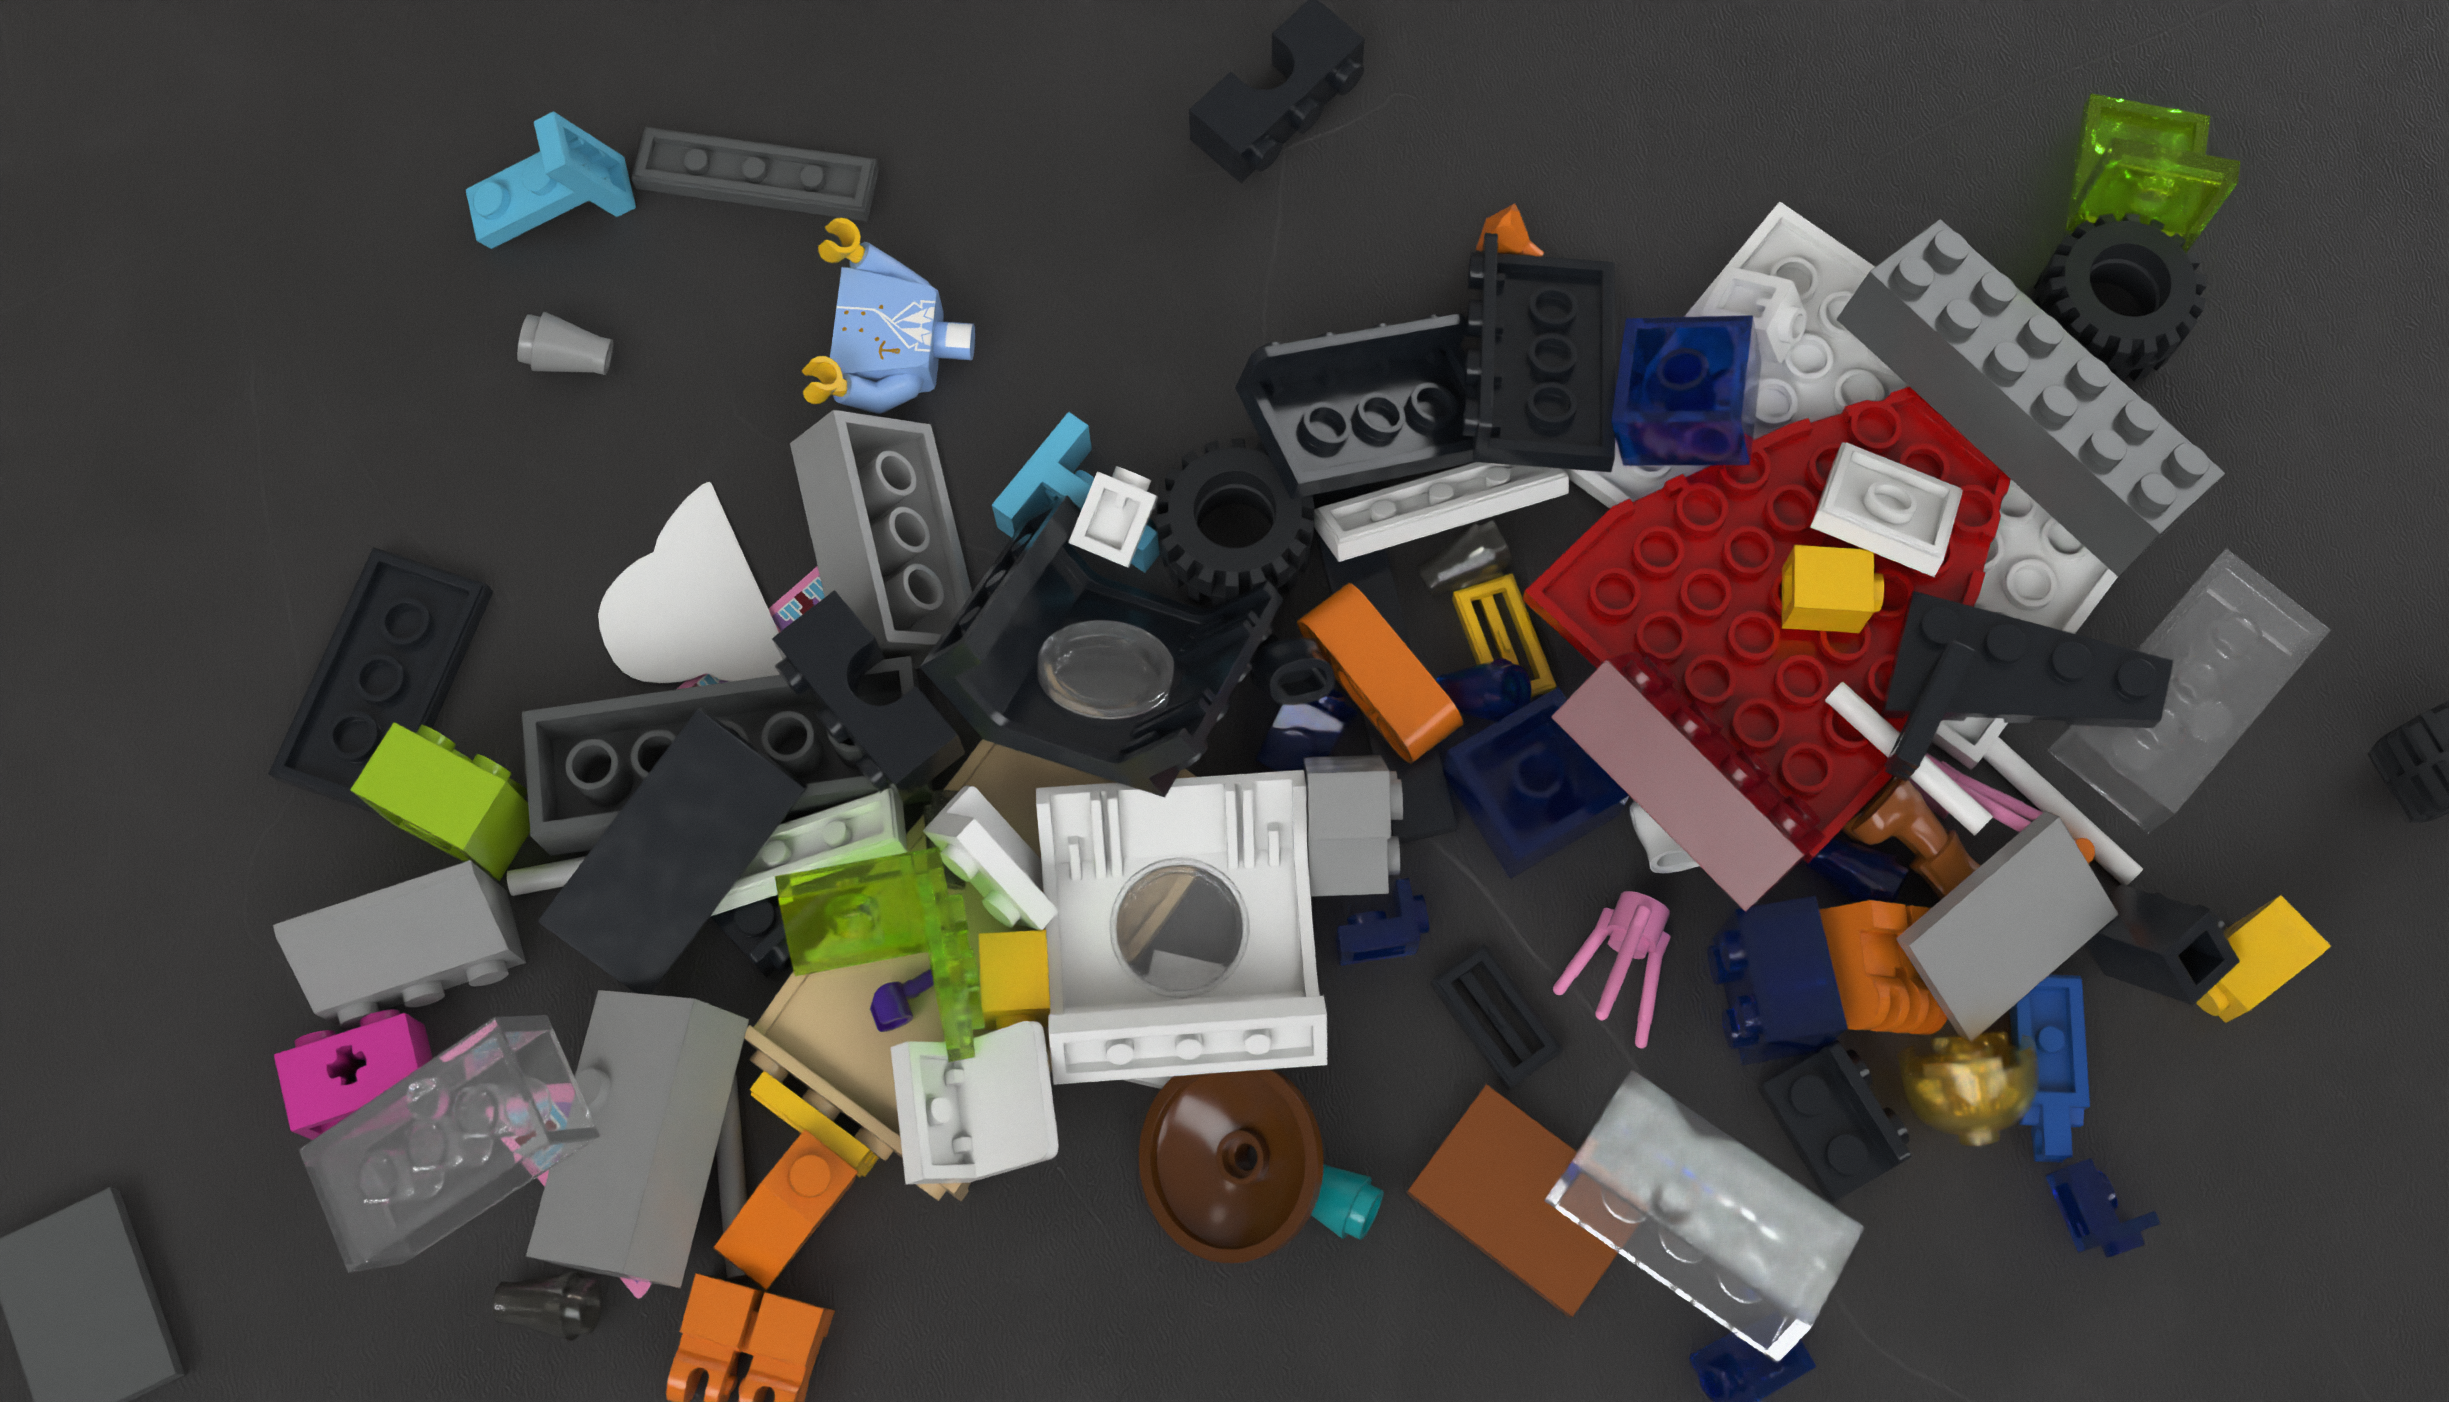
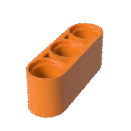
M1346 584L1297 621L1302 636L1313 638L1320 646L1323 658L1331 665L1334 671L1335 679L1390 746L1406 762L1413 763L1463 725L1462 717L1447 693L1367 597L1353 584Z

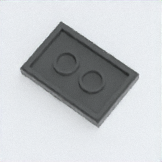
M109 1187L0 1238V1303L34 1402H129L185 1375L120 1190Z

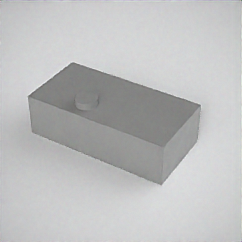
M598 990L526 1257L585 1272L681 1288L749 1019L695 998Z

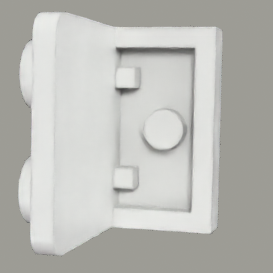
M1022 1021L961 1043L907 1041L890 1047L905 1184L970 1183L1047 1161L1056 1156L1058 1152L1057 1124L1044 1029L1039 1022Z

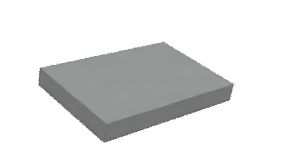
M2044 811L1897 937L1896 940L1958 1035L1972 1042L2119 914L2060 816Z

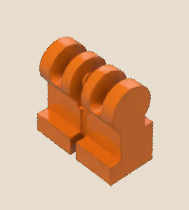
M1868 900L1814 910L1821 967L1833 968L1834 974L1829 1005L1832 1015L1840 1025L1851 1030L1919 1035L1933 1034L1944 1026L1948 1018L1896 940L1897 937L1931 908Z
M695 1274L680 1329L682 1337L668 1377L667 1400L671 1402H690L697 1390L701 1375L706 1370L709 1380L704 1402H728L730 1394L737 1386L738 1360L741 1352L753 1355V1359L746 1378H743L740 1383L738 1402H764L766 1392L770 1387L775 1393L774 1402H804L809 1379L823 1337L827 1336L835 1310L771 1294L716 1277Z

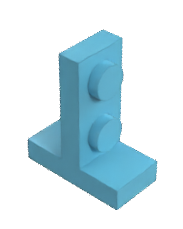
M554 111L534 121L540 152L465 189L476 241L491 249L587 201H591L615 217L636 208L624 156Z
M1068 412L992 504L998 529L1012 538L1024 519L1066 495L1069 496L1080 511L1082 510L1094 477L1082 470H1078L1075 474L1073 472L1092 450L1089 426ZM1151 518L1148 520L1131 564L1144 573L1160 555L1158 532L1155 531L1156 525Z

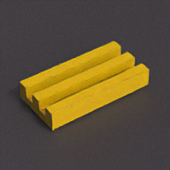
M1513 573L1453 592V604L1494 711L1507 709L1509 704L1515 702L1522 704L1531 701L1533 696L1539 694L1542 697L1553 694L1557 686ZM1500 592L1503 594L1535 680L1525 681L1493 598L1494 594ZM1479 600L1511 683V688L1504 689L1471 603L1472 601Z
M763 1071L749 1089L752 1092V1097L799 1133L807 1130L856 1169L858 1177H861V1175L866 1177L879 1158L867 1146L767 1072Z

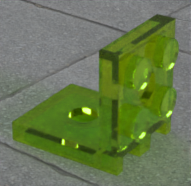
M2091 93L2083 107L2066 230L2073 232L2076 226L2087 220L2095 223L2100 215L2113 213L2115 219L2121 221L2126 213L2138 214L2140 216V223L2149 225L2151 220L2155 219L2165 224L2161 231L2170 237L2177 232L2186 240L2182 249L2187 253L2238 184L2241 161L2206 155L2210 124L2209 115Z
M939 847L775 876L778 900L795 976L927 952L948 1062L975 1057L972 1030L985 1028L979 995L978 969L974 950L969 947L967 937L969 930L962 893L948 894ZM860 913V914L854 915V916H846V915H849V914Z

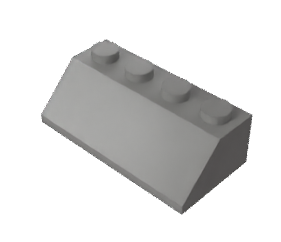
M832 410L790 443L824 596L826 597L834 590L839 594L874 635L883 654V660L911 656L915 669L920 668V665L972 594L931 424Z

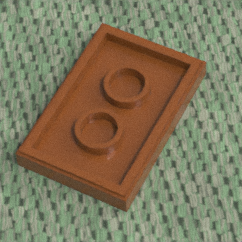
M1487 1084L1406 1193L1569 1318L1575 1315L1651 1208Z

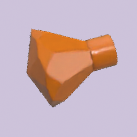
M1515 203L1486 219L1476 246V250L1482 252L1485 233L1498 234L1497 253L1543 256L1544 254L1540 248L1530 241L1521 214Z

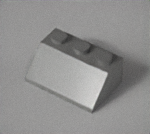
M471 860L273 925L276 939L314 1014L336 1026L340 1025L344 1029L360 1027L359 1020L361 1018L403 1003L406 1007H420L432 1004L445 996V989L469 982L470 986H484L498 982L509 975V968L526 963L507 891Z

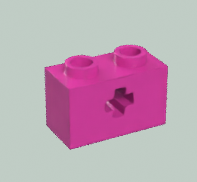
M383 1010L361 1018L359 1020L360 1027L339 1034H336L333 1030L309 1033L294 1041L296 1048L274 1054L291 1132L311 1140H317L441 1100V1090L425 1025L406 1013L400 1014L399 1010ZM358 1060L366 1061V1066L359 1068ZM356 1073L357 1081H350L349 1075Z

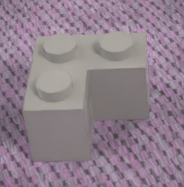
M1381 755L1303 758L1306 782L1307 854L1310 895L1389 894L1388 875H1400L1398 836H1391V820L1403 819L1401 779H1397V772L1389 771Z

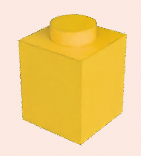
M1795 545L1782 567V628L1860 633L1872 614L1881 610L1884 598V577L1882 573H1874L1873 552L1866 549L1803 545Z
M1046 930L978 933L983 1031L999 1030L1022 1021H1037L1042 1027H1049L1050 995Z

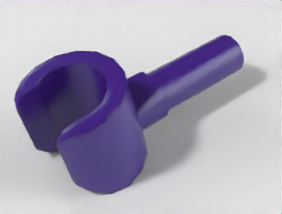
M946 958L916 978L909 979L903 984L901 982H891L880 986L875 992L870 1006L877 1029L880 1032H887L912 1021L914 1017L908 1000L918 997L922 992L955 973V968L950 960Z

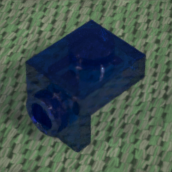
M1334 688L1328 695L1317 701L1293 706L1282 705L1255 760L1280 772L1303 770V758L1331 757L1344 730L1352 724L1357 712L1344 705L1346 701L1345 696Z

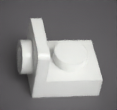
M1732 266L1726 267L1700 313L1706 329L1761 342L1768 361L1779 364L1783 362L1790 347L1801 340L1807 324V313L1793 280Z
M1116 466L1112 477L1097 471L1068 543L1129 568L1150 515L1157 506L1158 496L1147 492L1152 480Z

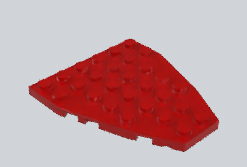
M1911 387L1891 392L1887 398L1881 401L1864 400L1845 406L1842 413L1814 422H1810L1809 418L1787 424L1717 457L1715 464L1687 477L1681 474L1666 481L1662 489L1634 502L1629 498L1612 506L1524 591L1522 600L1596 668L1606 659L1637 651L1642 657L1647 653H1651L1660 659L1677 679L1672 686L1690 704L1697 699L1708 706L1724 724V728L1720 733L1738 751L1745 746L1766 763L1772 772V775L1767 780L1786 798L1790 794H1795L1818 815L1821 822L1816 828L1825 838L1804 858L1809 863L1893 777V775L1885 772L1886 767H1884V764L1888 757L1834 710L1825 699L1841 682H1844L1881 715L1907 603L1914 591L1974 607L1986 572H1983L1990 544L1995 538L2001 518L1999 511L2002 500L2008 492L2011 479ZM1842 442H1847L1963 490L1944 560L1935 577L1874 553V573H1882L1884 577V598L1881 610L1872 614L1860 633L1782 628V567L1795 545L1863 549L1810 527L1832 464ZM1908 715L1904 719H1884L1897 731L1901 732Z

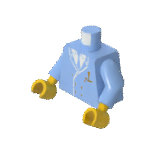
M836 218L825 226L826 231L839 237L842 247L833 241L825 240L818 246L820 257L830 263H837L847 258L850 260L851 268L842 267L830 358L817 356L802 370L804 375L817 377L822 382H811L803 390V395L807 402L820 404L826 401L830 395H833L837 403L882 414L917 397L919 393L930 392L935 389L939 358L973 359L975 349L974 323L943 322L944 312L939 292L926 279L868 242L860 244L859 229L849 219Z

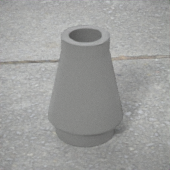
M543 312L541 317L528 314L523 322L519 336L517 359L518 362L530 364L532 371L591 372L606 375L612 358L613 340L595 335L547 312Z

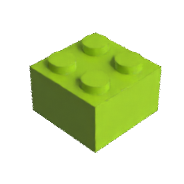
M394 722L350 790L391 824L462 862L471 860L487 875L500 881L530 833L528 802L524 799L528 794L527 789L510 779L511 772L498 763L480 754H476L474 759L471 760L454 749L456 744L432 728L421 725L418 731L414 733Z

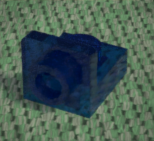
M1409 878L1395 880L1393 899L1396 918L1387 919L1386 912L1369 911L1352 915L1347 918L1348 925L1337 927L1335 942L1340 966L1417 954L1420 943L1419 934L1429 933V920L1423 894L1412 896Z
M2092 1158L2064 1167L2045 1176L2078 1253L2098 1246L2102 1247L2106 1258L2146 1245L2140 1231L2161 1224L2156 1211L2120 1223L2114 1211L2118 1205L2115 1190L2108 1177L2103 1172L2096 1170Z
M1781 1305L1694 1352L1689 1357L1691 1364L1698 1374L1703 1391L1713 1402H1758L1817 1367Z

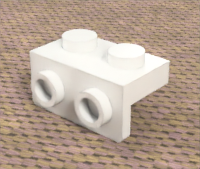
M962 787L923 830L942 851L939 854L942 862L955 875L964 881L970 882L984 897L982 900L984 907L1005 926L1012 928L1015 924L1042 931L1059 912L1041 891L1043 889L1041 859L976 787Z

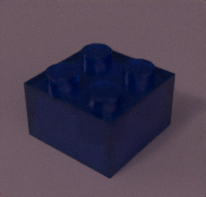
M1753 315L1626 318L1611 421L1623 466L1750 465L1762 363Z
M1559 687L1447 750L1443 766L1444 775L1510 879L1618 817L1629 798V795L1551 717L1567 701Z
M1816 896L1752 906L1746 912L1742 908L1735 909L1713 937L1714 945L1708 946L1707 950L1712 979L1716 985L1724 984L1729 1009L1723 1010L1722 1023L1729 1048L1739 1049L1742 1065L1817 1053L1846 1031L1848 1027Z

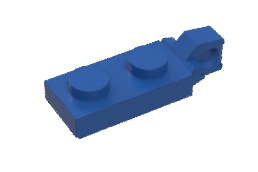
M2049 974L2010 1008L2015 1109H2018L2019 1125H2032L2031 1137L2034 1162L2062 1163L2067 1158L2073 1156L2071 1127L2080 1128L2083 1126L2084 1110L2090 1107L2083 987L2081 976Z

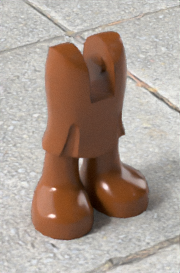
M1895 776L1842 829L1852 840L1862 841L1868 845L1878 844L1891 836H1895L1916 855L1909 867L1921 875L1931 886L1940 901L1981 866L1965 850L1956 831H1947L1946 828H1943L1924 801L1922 794L1910 780L1903 781Z

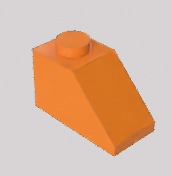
M804 1130L759 1184L713 1249L767 1291L852 1186L858 1171L807 1130Z

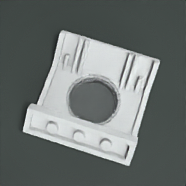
M1304 770L1176 778L1166 797L1118 782L1036 788L1044 895L1059 910L1046 925L1050 991L1048 1024L1053 1085L1327 1065V1013L1324 995H1319L1307 854V803Z

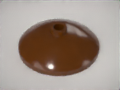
M1277 1069L1173 1076L1163 1086L1147 1112L1140 1137L1139 1169L1143 1190L1153 1215L1165 1232L1177 1244L1194 1255L1209 1261L1241 1263L1264 1258L1275 1253L1288 1244L1301 1231L1308 1221L1319 1197L1323 1179L1324 1153L1319 1126L1311 1107L1294 1083ZM1251 1145L1257 1152V1164L1254 1168L1247 1159V1152Z

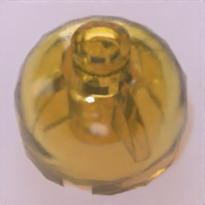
M1983 1032L1972 1042L1960 1035L1944 1036L1930 1040L1931 1047L1937 1051L1935 1053L1915 1057L1914 1045H1911L1897 1054L1901 1083L1910 1107L1921 1122L1932 1129L1945 1134L1958 1135L1959 1143L1962 1145L1979 1146L1999 1141V1130L2017 1124L2033 1107L2039 1090L2038 1058L2035 1041L2031 1036L2022 1035L2020 1048L2009 1045L2007 1032Z

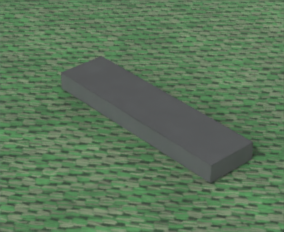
M644 127L632 181L635 188L640 190L868 221L879 167L877 160L874 158Z

